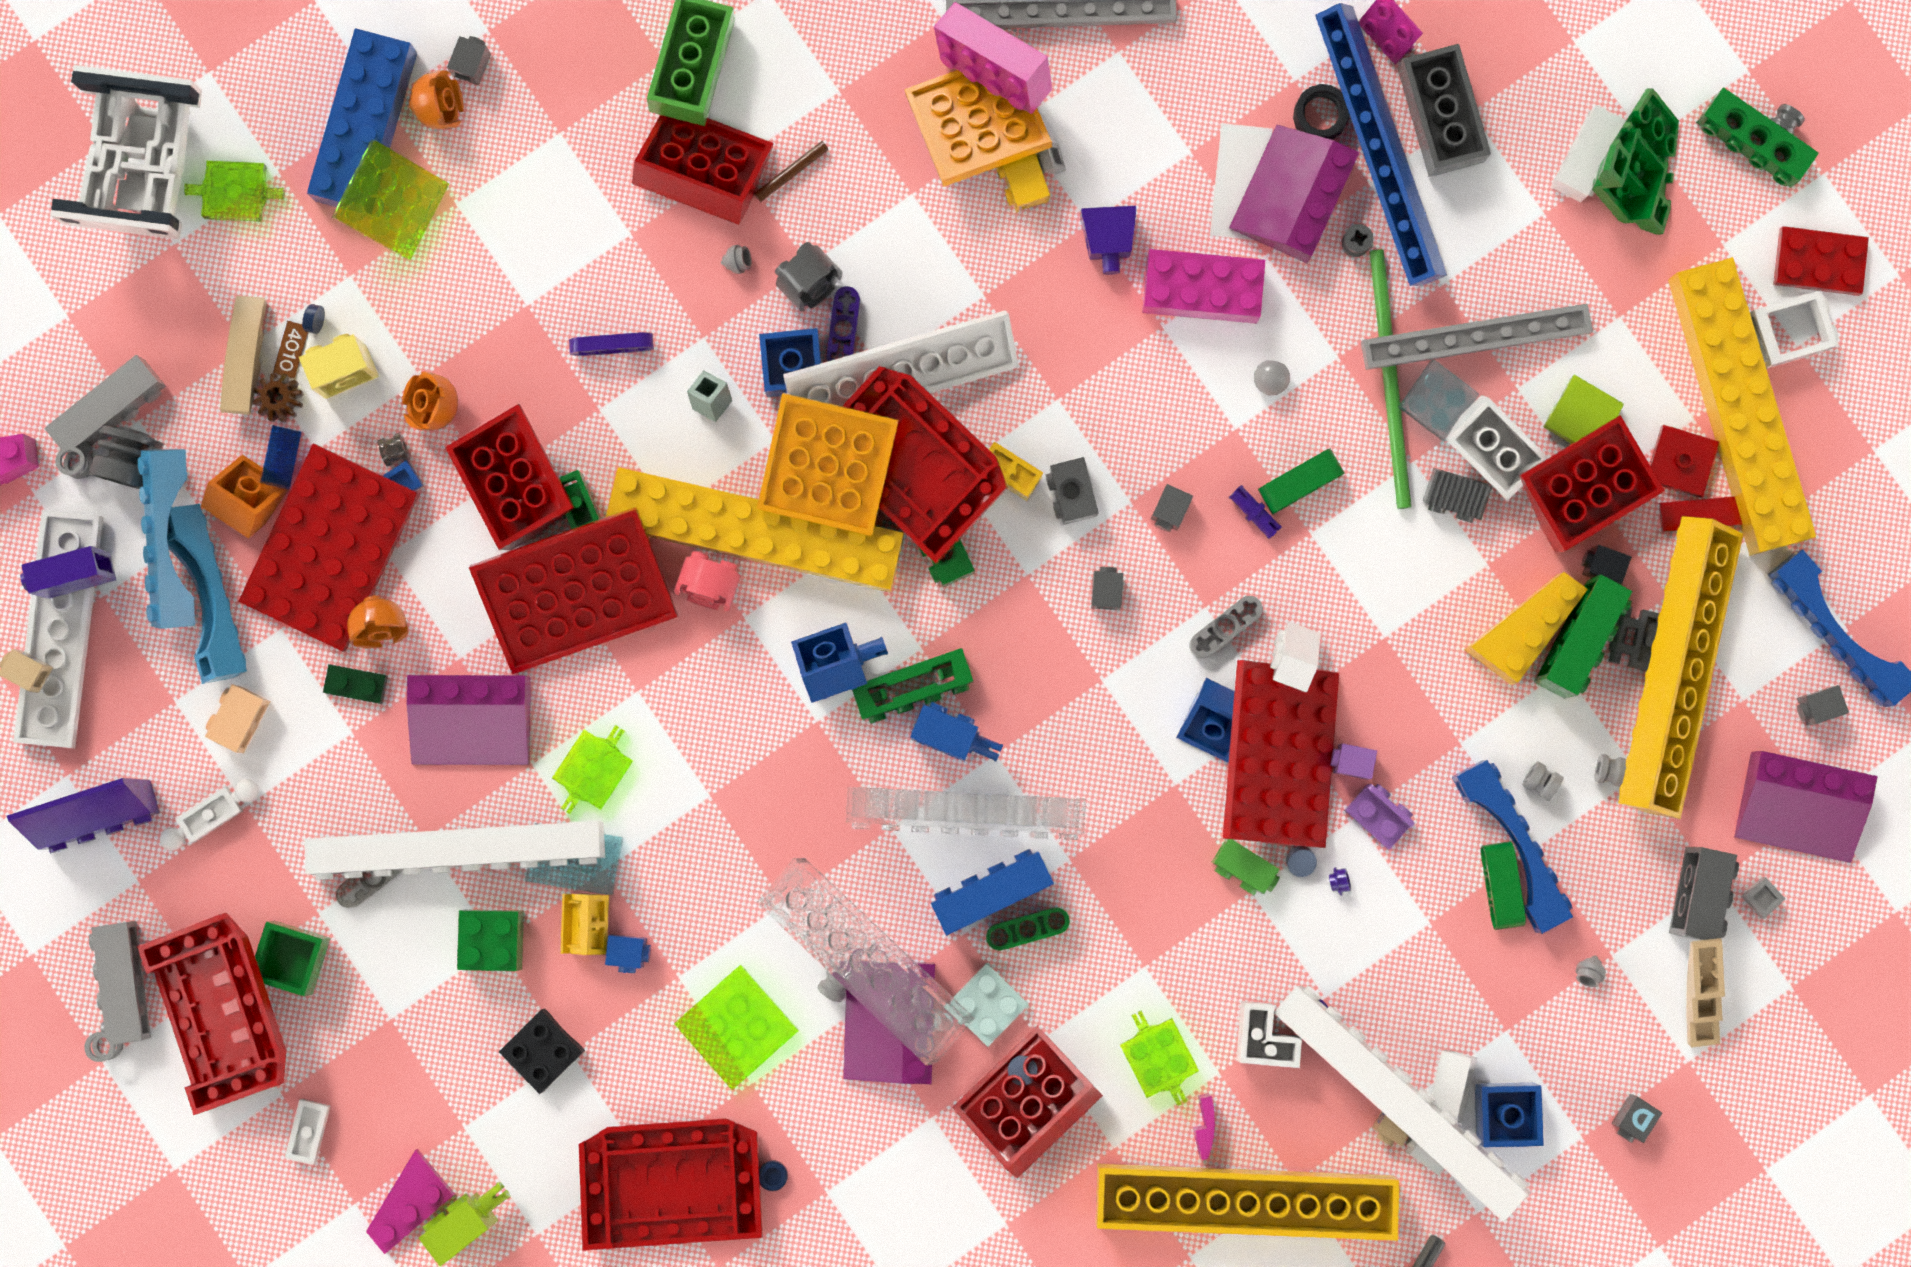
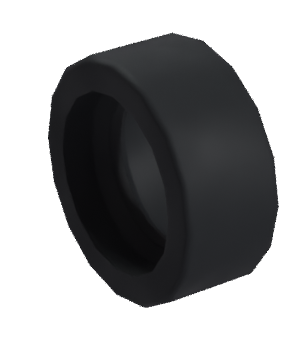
M1318 84L1309 87L1300 95L1294 107L1293 120L1296 129L1299 131L1334 140L1342 133L1350 114L1340 89L1328 84ZM1314 98H1327L1337 106L1338 119L1331 128L1325 130L1316 129L1306 121L1305 107Z

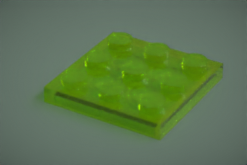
M371 140L332 218L399 256L411 260L449 183L378 141Z
M742 964L674 1023L731 1090L735 1089L799 1031Z

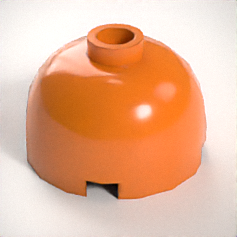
M447 70L424 74L414 83L409 99L411 111L424 126L431 129H452L461 123V120L457 119L458 111H464L463 95L459 83L456 79L451 80L448 74L451 73Z
M423 371L419 376L413 375L406 384L402 396V404L407 405L408 413H403L404 419L410 427L417 430L432 431L446 427L452 422L457 413L458 395L456 388L447 378L436 373Z
M377 595L366 597L363 602L351 611L348 618L350 642L353 640V645L359 648H381L383 646L380 641L392 638L393 644L406 638L409 633L407 621L401 607L395 602Z

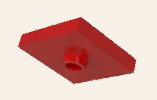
M1663 424L1660 427L1650 466L1663 487L1702 498L1706 490L1719 441Z

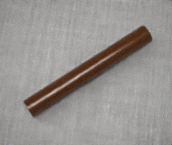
M821 141L757 190L754 193L756 198L760 202L764 201L827 152L829 149L826 144Z

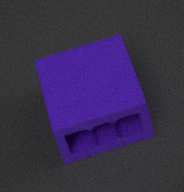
M93 546L22 564L23 573L20 574L21 584L28 591V594L47 599L117 580L110 552Z

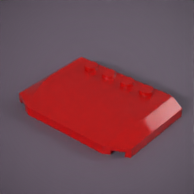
M879 366L843 404L842 407L899 420L879 508L935 563H938L1008 489L997 456L913 376Z
M228 913L216 915L137 946L146 974L154 973L191 1083V1085L184 1087L193 1116L284 1083L287 1050L249 937Z
M726 1118L606 1127L596 1135L578 1144L582 1251L763 1238L757 1131Z

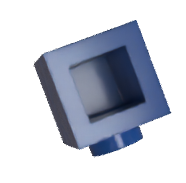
M608 935L605 965L618 966V972L636 973V968L641 969L644 967V962L649 963L651 945L646 944L647 938Z

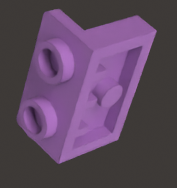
M1367 784L1344 811L1387 850H1390L1408 828L1414 826L1415 822L1411 819L1413 814L1402 804L1399 803L1396 806L1388 799L1391 794L1381 785Z

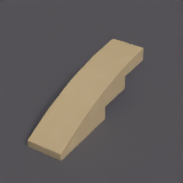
M236 296L224 363L220 404L221 413L251 414L255 396L253 389L257 387L261 369L259 356L264 338L262 326L267 308L266 299L263 297Z
M1721 938L1690 942L1687 972V1043L1691 1048L1720 1044L1719 1021H1723L1722 997H1725Z

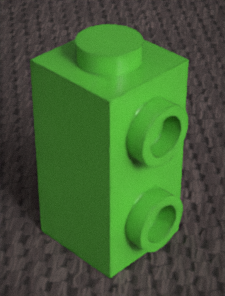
M1225 839L1211 863L1217 866L1214 870L1228 880L1232 876L1242 882L1239 887L1253 896L1257 892L1260 894H1265L1267 890L1272 892L1280 879L1277 876L1279 868L1233 839Z

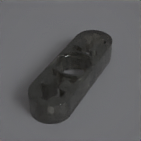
M392 870V876L382 877L381 881L376 885L368 882V872H362L363 878H359L360 882L369 891L366 893L365 889H360L354 894L355 901L345 900L344 897L347 895L346 888L356 889L361 885L356 881L358 878L347 879L337 888L336 899L343 907H358L400 875L403 870Z

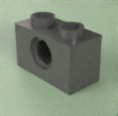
M1081 457L1050 465V473L1045 474L1049 491L1055 490L1057 501L1053 502L1056 519L1062 518L1063 525L1097 517L1099 512L1085 458ZM1067 485H1074L1079 490V496L1075 499H1068L1063 494V488Z

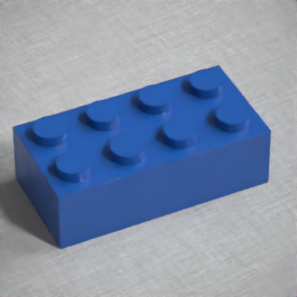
M1027 849L1014 855L1016 861L1007 866L1002 861L987 868L989 874L980 879L975 874L960 881L962 887L953 892L948 887L935 893L934 897L936 900L932 901L931 905L945 935L956 932L1053 885L1054 882L1039 851L1032 853L1031 849Z

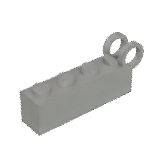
M138 355L132 357L44 428L61 449L55 460L56 466L61 473L75 479L88 477L93 459L89 454L93 449L92 445L100 439L104 440L109 437L100 433L102 426L116 427L122 421L131 420L138 414V409L146 402L151 403L162 394L161 390L166 385L145 359ZM66 453H68L62 465V458ZM79 455L80 464L75 470L71 471L70 461L74 456ZM88 461L87 469L83 473H81L85 469L86 463Z
M136 921L91 927L92 934L89 935V946L95 954L96 963L93 964V976L99 985L97 1006L99 1010H102L103 1022L100 1026L101 1032L93 1033L86 1039L84 1050L87 1057L95 1062H103L119 1056L123 1050V1043L151 1038L141 958L137 948L139 943ZM101 1037L107 1039L110 1045L106 1055L99 1050L98 1044Z

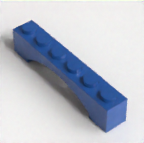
M1803 549L1793 552L1768 574L1772 579L1771 585L1778 593L1787 596L1792 602L1790 605L1794 612L1809 621L1811 631L1818 638H1824L1831 646L1829 650L1832 655L1839 661L1846 663L1850 668V675L1858 683H1863L1869 689V696L1877 705H1883V707L1895 706L1911 692V671L1902 661L1887 662L1876 657L1859 646L1846 634L1831 614L1822 595L1818 578L1822 570Z
M1482 760L1452 776L1451 778L1464 802H1474L1488 811L1501 824L1514 843L1524 868L1527 883V904L1524 905L1525 914L1535 933L1543 934L1573 918L1570 912L1573 909L1572 904L1565 893L1560 894L1556 883H1558L1556 874L1551 867L1546 868L1541 859L1544 857V853L1540 845L1536 841L1532 842L1527 831L1530 828L1527 821L1522 815H1517L1513 807L1516 804L1515 799L1508 789H1503L1499 781L1502 777L1497 766L1494 763L1490 764L1488 760Z

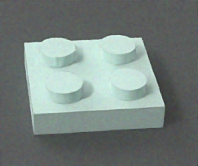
M988 963L946 1004L987 1047L1029 1005Z

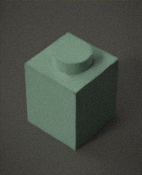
M705 370L702 371L687 390L692 410L714 422H717L733 401L727 382Z

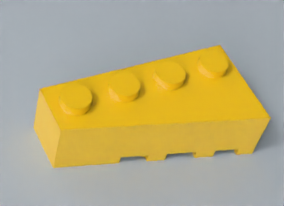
M1559 573L1464 650L1510 685L1516 684L1588 589L1567 573Z

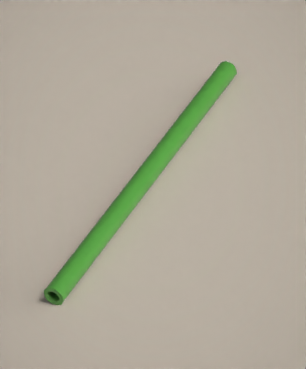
M1383 249L1370 251L1378 336L1383 337L1393 335L1385 255ZM1397 366L1382 368L1396 505L1397 509H1407L1412 506Z

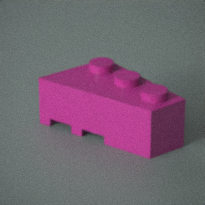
M23 433L0 437V486L4 483L8 484L39 467L35 438Z

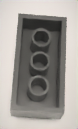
M1455 44L1403 58L1397 69L1428 177L1484 163L1491 155L1460 45Z

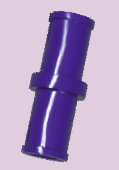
M1240 485L1228 497L1245 513V519L1248 522L1252 521L1266 535L1267 539H1270L1282 528L1264 509L1265 505L1262 502L1258 503L1243 485Z

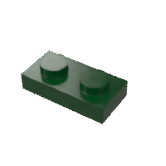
M328 664L322 693L383 704L388 676Z

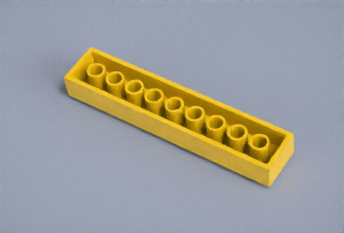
M1734 258L1675 273L1668 279L1714 438L1716 441H1719V455L1732 497L1735 496L1743 523L1741 529L1749 556L1817 537Z
M621 467L617 468L606 517L637 507L648 537L884 592H892L904 540L903 532L874 526L873 535L869 536L757 509L759 499Z
M1682 517L1680 527L1677 530V541L1674 555L1670 561L1671 568L1668 582L1664 588V599L1661 612L1658 615L1655 640L1651 646L1652 653L1649 667L1645 673L1643 694L1638 704L1637 721L1632 731L1631 748L1626 758L1623 783L1619 789V804L1649 814L1681 819L1744 535L1714 519Z
M1097 1163L1095 1214L1097 1229L1398 1241L1399 1179L1394 1175Z

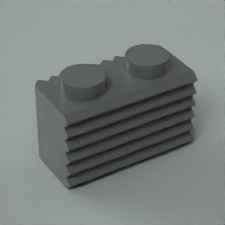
M1433 468L1423 501L1429 504L1428 510L1440 514H1445L1446 510L1457 513L1456 518L1473 523L1474 518L1482 520L1492 486L1481 481Z

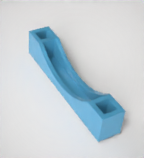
M186 449L141 450V457L138 458V471L143 478V487H140L139 496L141 503L144 504L145 516L141 519V528L143 533L146 534L143 558L144 562L148 563L145 589L150 597V605H147L146 608L147 619L151 622L152 627L159 629L196 626L194 596L186 589L175 572L167 542L168 520L171 507L179 490L187 480Z
M200 504L171 507L168 520L167 542L169 550L186 568L199 595L202 610V632L194 658L201 682L206 684L233 679L247 672L246 658L241 651L238 640V630L231 616L230 601L226 597L222 584V573L218 569L214 556V545L210 541L207 531V520L202 513Z

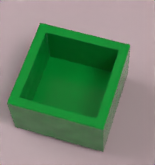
M459 910L457 970H522L524 910Z
M266 921L255 954L264 984L304 997L313 995L331 938L279 921Z

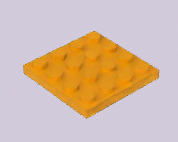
M959 70L904 89L943 187L1052 148L1051 138L1038 108L1032 114L1024 109H1016L1010 104L1009 100L1000 95H993L984 85L977 81L971 82Z
M782 393L757 509L872 536L899 420Z

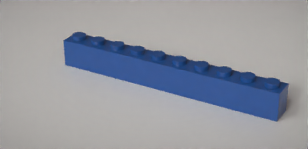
M1340 2L1315 14L1409 286H1424L1448 275L1354 7Z

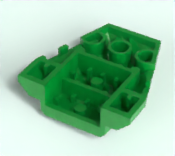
M1653 88L1645 90L1610 145L1599 165L1592 190L1619 222L1625 224L1636 223L1640 229L1660 235L1664 234L1671 210V200H1667L1665 191L1666 184L1673 183L1674 174L1667 173L1669 157L1676 156L1679 120Z

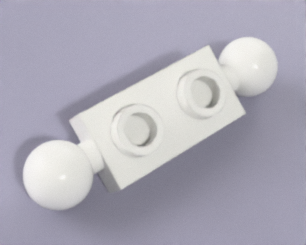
M243 779L236 784L233 793L228 786H224L176 817L175 820L180 827L165 829L159 838L161 846L168 851H174L182 846L185 837H187L190 843L197 842L243 812L239 802L253 801L259 793L258 785L251 779Z

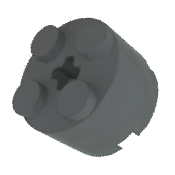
M810 242L801 245L797 250L796 256L789 262L787 260L782 262L775 270L778 276L776 286L801 312L805 311V306L812 309L824 301L835 289L832 285L835 278L840 281L843 275L842 270L818 245H812Z

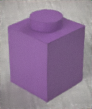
M1343 743L1338 744V749H1333L1330 766H1334L1333 773L1371 780L1377 750Z

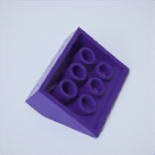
M120 778L7 815V819L37 850H49L51 854L68 849L67 843L76 840L78 844L93 841L96 839L95 834L104 831L106 835L121 832L124 830L123 825L134 822V826L146 824L152 821L151 816L159 814L160 811L150 780Z

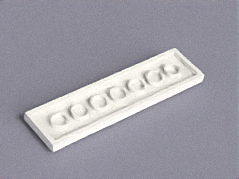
M1004 310L783 374L787 394L843 406L879 366L913 376L929 393L1018 368L1009 313Z
M42 510L36 560L88 546L100 549L104 517ZM95 586L50 599L31 594L24 652L47 663L53 669L39 693L29 692L20 687L13 743L75 749Z

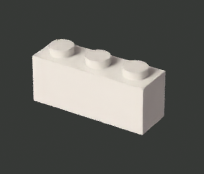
M1595 104L1588 112L1550 187L1580 203L1587 196L1592 197L1594 195L1592 190L1593 181L1596 178L1599 165L1626 122V119Z
M1290 621L1287 622L1284 630L1279 629L1273 645L1275 647L1270 668L1274 669L1273 680L1307 692L1318 667L1321 633Z

